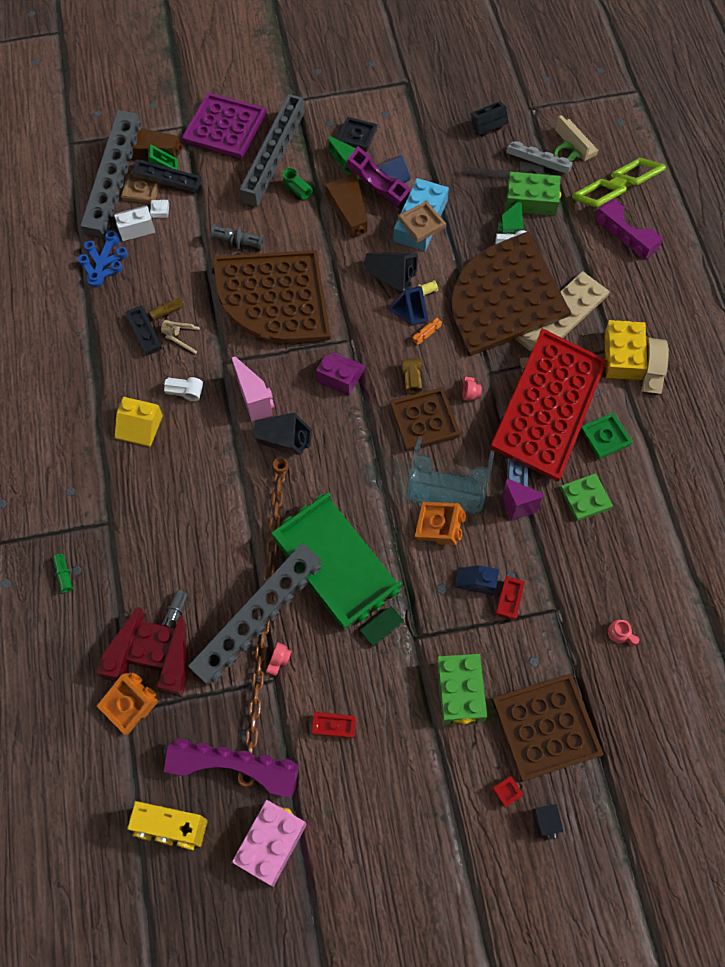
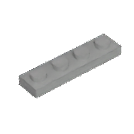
M517 141L512 142L506 153L566 174L569 173L573 165L567 158L555 157L550 152H540L535 147L523 146V143Z

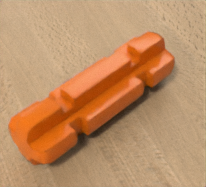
M434 318L431 323H428L419 330L420 333L417 332L412 336L413 342L416 345L423 342V339L428 338L435 330L442 326L441 320Z

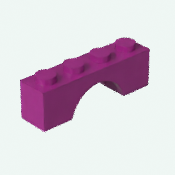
M357 146L347 159L346 167L397 208L408 196L411 189L398 178L394 179L384 174L374 164L371 156Z
M612 199L603 204L598 209L595 218L599 224L607 228L644 260L659 250L663 237L651 228L641 230L629 226L623 218L625 207L617 200Z

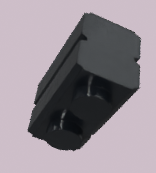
M501 101L470 113L473 130L478 135H487L489 131L502 129L503 125L509 123L507 108Z

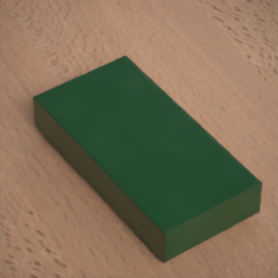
M390 606L363 627L360 633L374 647L402 625L404 620Z

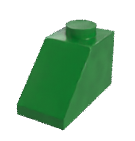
M517 202L502 215L501 222H498V233L515 234L517 231L524 230L521 202Z

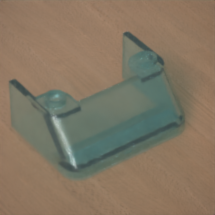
M419 436L414 449L409 477L408 498L418 503H459L466 513H479L483 509L495 451L490 452L487 468L475 467L471 470L469 478L432 471L433 462L431 458L420 454L422 437Z

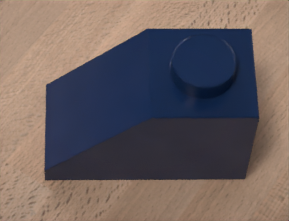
M481 565L458 568L454 588L493 596L497 586L499 569Z

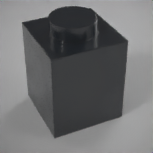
M557 804L533 809L532 813L538 837H545L546 841L559 838L558 834L562 833L564 829Z

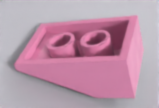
M232 357L236 377L251 421L272 416L274 403L270 388H266L264 381L238 358Z

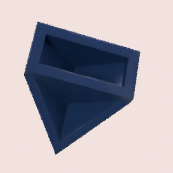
M403 155L389 158L377 164V167L391 178H398L403 183L411 179Z
M422 286L404 290L387 308L411 325L429 321Z

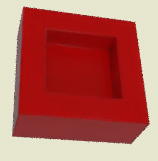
M511 776L493 788L504 808L523 796V793Z

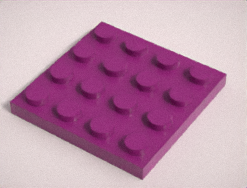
M207 92L186 129L182 141L183 143L242 159L267 113L266 108Z

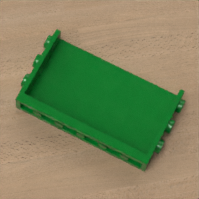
M329 492L325 495H319L315 498L313 504L302 507L296 516L288 517L283 521L282 526L272 532V539L287 558L303 543L322 560V568L317 574L311 575L307 579V584L343 631L357 621L359 623L363 622L369 617L368 613L373 609L379 610L384 606V601L387 598L393 599L401 592L402 582L395 581L331 501V494ZM299 564L296 567L299 574L304 572V564Z

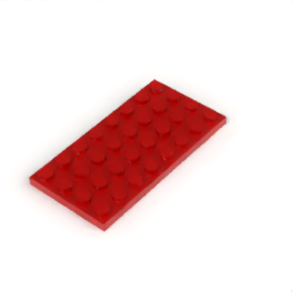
M542 328L496 431L490 449L558 482L562 477L607 360Z

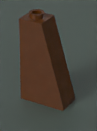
M141 128L137 133V143L132 149V158L129 160H149L148 146L150 144L177 158L178 154L182 151L179 136Z
M352 173L325 184L326 196L351 237L354 238L366 233L367 218L357 175Z

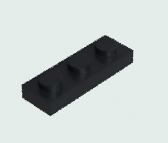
M142 305L126 311L125 313L145 355L147 356L162 350V346Z

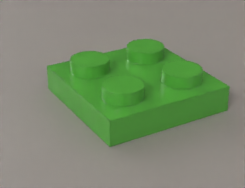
M597 474L561 485L560 490L576 522L608 511L613 507Z

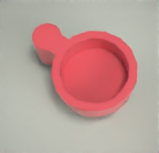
M464 377L463 400L479 399L482 390L481 385L474 382L472 377Z
M616 620L610 624L608 635L612 641L616 643H625L627 641L632 647L639 643V638L632 634L631 626L627 621Z
M277 642L266 673L276 676L280 665H287L292 651L288 650L284 644Z

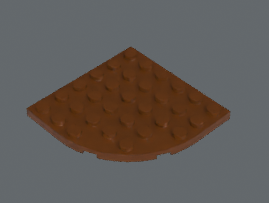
M529 231L499 242L476 255L462 270L453 291L452 309L454 319L470 356L571 316V311Z
M317 250L213 256L216 289L220 304L229 318L240 328L256 337L273 342L297 343L330 340L331 335Z

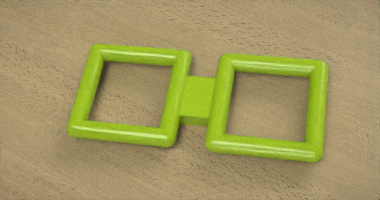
M638 158L612 172L611 177L614 179L610 181L599 179L572 195V199L597 208L626 192L627 187L631 184L637 186L663 172L666 166L661 163ZM639 165L653 168L638 178L624 175V173ZM600 186L613 190L598 200L584 196Z

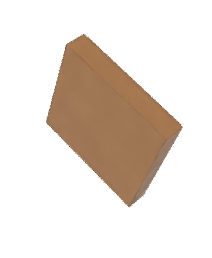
M129 171L121 199L122 201L151 204V200H156L160 183L135 177L132 171Z
M428 201L398 215V220L417 243L446 228L445 221Z

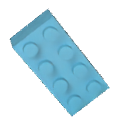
M417 178L401 214L428 201L441 217L448 200L449 187ZM398 220L394 227L393 242L426 251L432 235L417 243Z

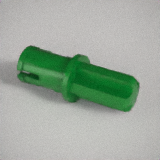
M56 554L53 557L56 571L54 576L58 579L60 592L68 593L73 590L69 576L71 571L67 568L65 556L63 554Z

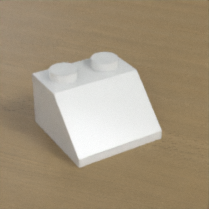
M147 205L115 213L114 215L122 241L156 233Z

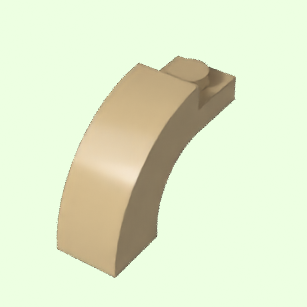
M647 338L648 369L644 375L642 391L662 394L664 377L667 374L668 343L662 339Z

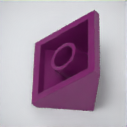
M507 478L501 498L511 521L537 513L544 494Z

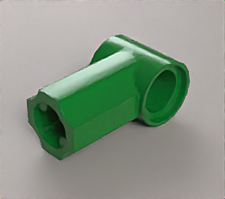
M287 168L283 171L284 188L292 190L302 200L308 199L313 192L312 187L298 176L294 168Z

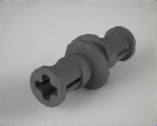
M213 224L210 238L213 240L216 238L231 242V247L237 245L238 249H240L242 244L243 246H251L262 250L264 235L257 236L248 232H241V226L237 230H232L231 228L218 227L217 224Z

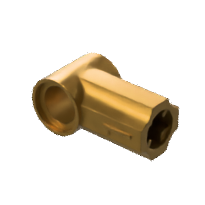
M421 358L402 359L406 392L410 394L422 392Z

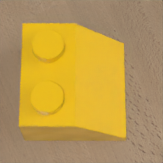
M123 397L116 416L115 439L151 447L163 416L159 405Z

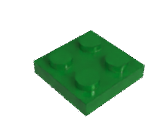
M614 412L585 424L580 429L599 460L623 450L633 443Z

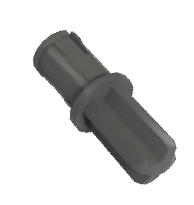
M178 590L175 593L171 605L167 607L168 611L161 624L162 626L175 627L179 615L182 614L181 609L187 597L186 592Z

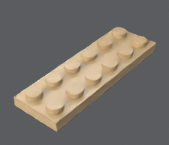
M582 271L561 291L571 311V316L542 328L561 338L565 337L609 295L610 291ZM542 328L514 339L531 352Z

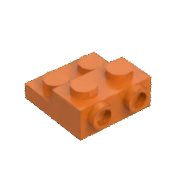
M422 502L415 538L417 540L436 541L440 545H456L457 540H461L462 537L460 524L465 521V511H463L459 503Z
M135 673L122 674L97 705L124 735L129 734L140 719L146 717L158 702L155 698L156 693L149 687L145 688L141 684L142 679Z

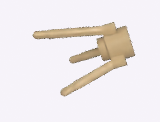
M165 320L161 327V332L166 334L165 338L196 354V350L173 336L178 335L180 328L199 330L200 328L193 324Z

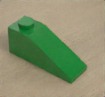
M331 136L327 137L330 153L347 175L354 173L346 167V163L356 148Z

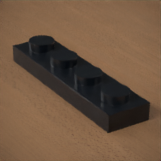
M137 159L132 171L135 177L198 193L202 181V176Z

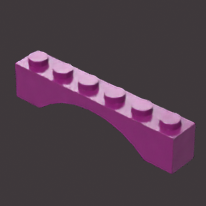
M174 739L167 747L164 772L186 776L204 768H231L253 777L271 794L292 798L296 787L299 764L288 759L276 760L268 755L256 756L251 755L247 751L236 752L231 751L227 747L215 748L210 747L206 743L195 744L188 742L186 739Z

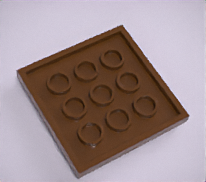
M572 673L492 698L521 782L604 755Z

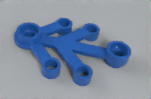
M113 230L106 233V243L100 256L96 251L93 241L84 243L85 250L90 253L97 264L95 270L90 265L89 257L86 254L78 257L80 265L84 266L88 273L86 276L87 283L92 287L101 286L105 277L115 272H120L122 265L118 260L128 256L125 247H119L116 250L117 253L109 256L112 246H116L120 242L118 233ZM111 264L110 268L103 270L105 266Z

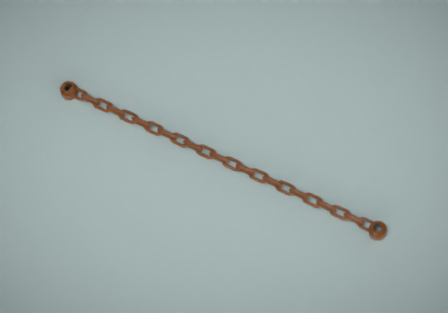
M278 457L273 461L277 490L273 492L272 505L275 507L269 524V529L272 532L280 527L281 518L278 515V508L281 507L283 502V493L280 489L281 484L285 480V473L289 468L288 461L283 457ZM278 474H282V480L281 478L277 480ZM276 494H277V496L280 495V503H279V504H278V502L275 503V495H276ZM273 518L274 520L278 518L277 528L275 526L272 528ZM272 536L267 543L266 553L269 556V564L264 569L265 581L270 578V576L267 577L268 568L269 570L272 569V575L275 573L273 557L277 554L278 545L275 543L274 553L273 551L269 553L270 543L272 545L275 543ZM273 594L269 596V604H272ZM270 620L267 622L266 631L264 630L261 634L260 643L257 644L255 651V660L258 662L257 670L253 673L252 688L255 690V693L249 705V716L252 718L251 727L248 728L246 733V746L251 755L258 739V730L255 728V723L261 711V701L258 699V695L264 682V673L261 671V667L267 654V645L264 643L265 635L269 632ZM259 647L261 649L264 647L263 658L262 656L258 658ZM256 674L257 676L261 675L260 686L259 684L255 685ZM253 702L255 705L258 703L257 715L255 712L252 714ZM250 731L252 734L255 731L254 744L252 741L249 742ZM240 771L238 774L239 783L243 787L253 786L256 780L251 777L249 782H245L244 777L247 774Z

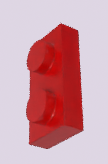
M508 576L505 577L496 616L516 620L525 581Z
M314 712L312 735L354 739L356 716Z

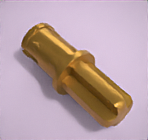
M179 297L168 303L163 302L162 305L149 310L154 321L184 307V302Z

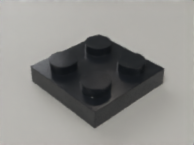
M347 116L337 140L354 148L358 146L367 152L377 131V124Z

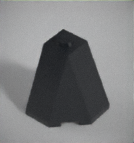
M366 253L364 259L366 272L399 291L410 289L412 286L410 281L413 276H416L418 271V253Z
M289 413L255 420L253 437L262 445L301 455L304 449L311 446L312 429L296 413Z

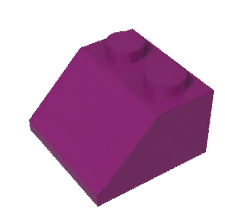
M333 352L324 356L316 370L317 382L350 395L366 366Z

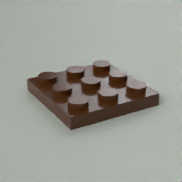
M443 387L390 401V406L406 451L460 437L459 428Z

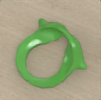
M567 141L558 146L554 153L555 157H558V152L561 149L568 148L573 151L567 158L569 162L576 157L580 158L579 152Z

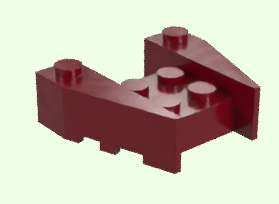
M137 607L105 650L97 674L103 679L116 682L122 674H126L129 664L162 671L157 686L162 693L182 697L188 678L187 624L182 616H179L176 629L144 622L145 613L140 607Z

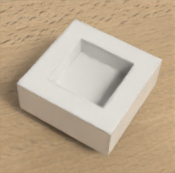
M151 200V218H168L169 201Z

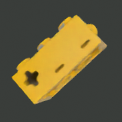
M609 320L604 332L605 359L607 360L605 365L606 378L643 380L648 369L645 322Z
M135 801L128 830L134 832L133 836L139 839L151 841V838L155 837V841L172 846L173 842H177V846L194 850L195 846L201 847L208 820L198 814Z

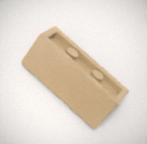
M562 115L558 116L556 132L565 141L570 142L574 146V149L579 152L580 158L586 161L596 156L598 149L570 119L566 120Z

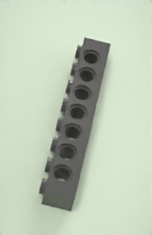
M288 94L240 188L242 203L258 207L305 112L303 97Z
M117 111L81 223V228L85 235L105 238L106 232L110 229V220L115 212L114 207L119 200L120 188L124 184L123 178L128 172V162L133 155L132 149L137 143V133L141 130V121L137 113Z
M302 543L191 662L189 667L205 683H216L223 675L221 672L236 662V656L241 651L244 652L250 647V641L255 635L258 637L263 633L266 623L269 620L273 621L280 612L278 610L283 605L287 606L293 600V594L306 586L308 583L307 579L311 575L319 572L322 568V560ZM299 564H304V572L297 574L295 571L296 567ZM290 579V587L282 589V582ZM276 594V602L268 604V597ZM261 609L263 612L262 617L259 620H255L254 612ZM243 625L248 626V632L245 635L240 634V628ZM229 640H233V649L227 651L225 648L226 643ZM218 655L220 659L219 664L213 667L211 660L214 656Z

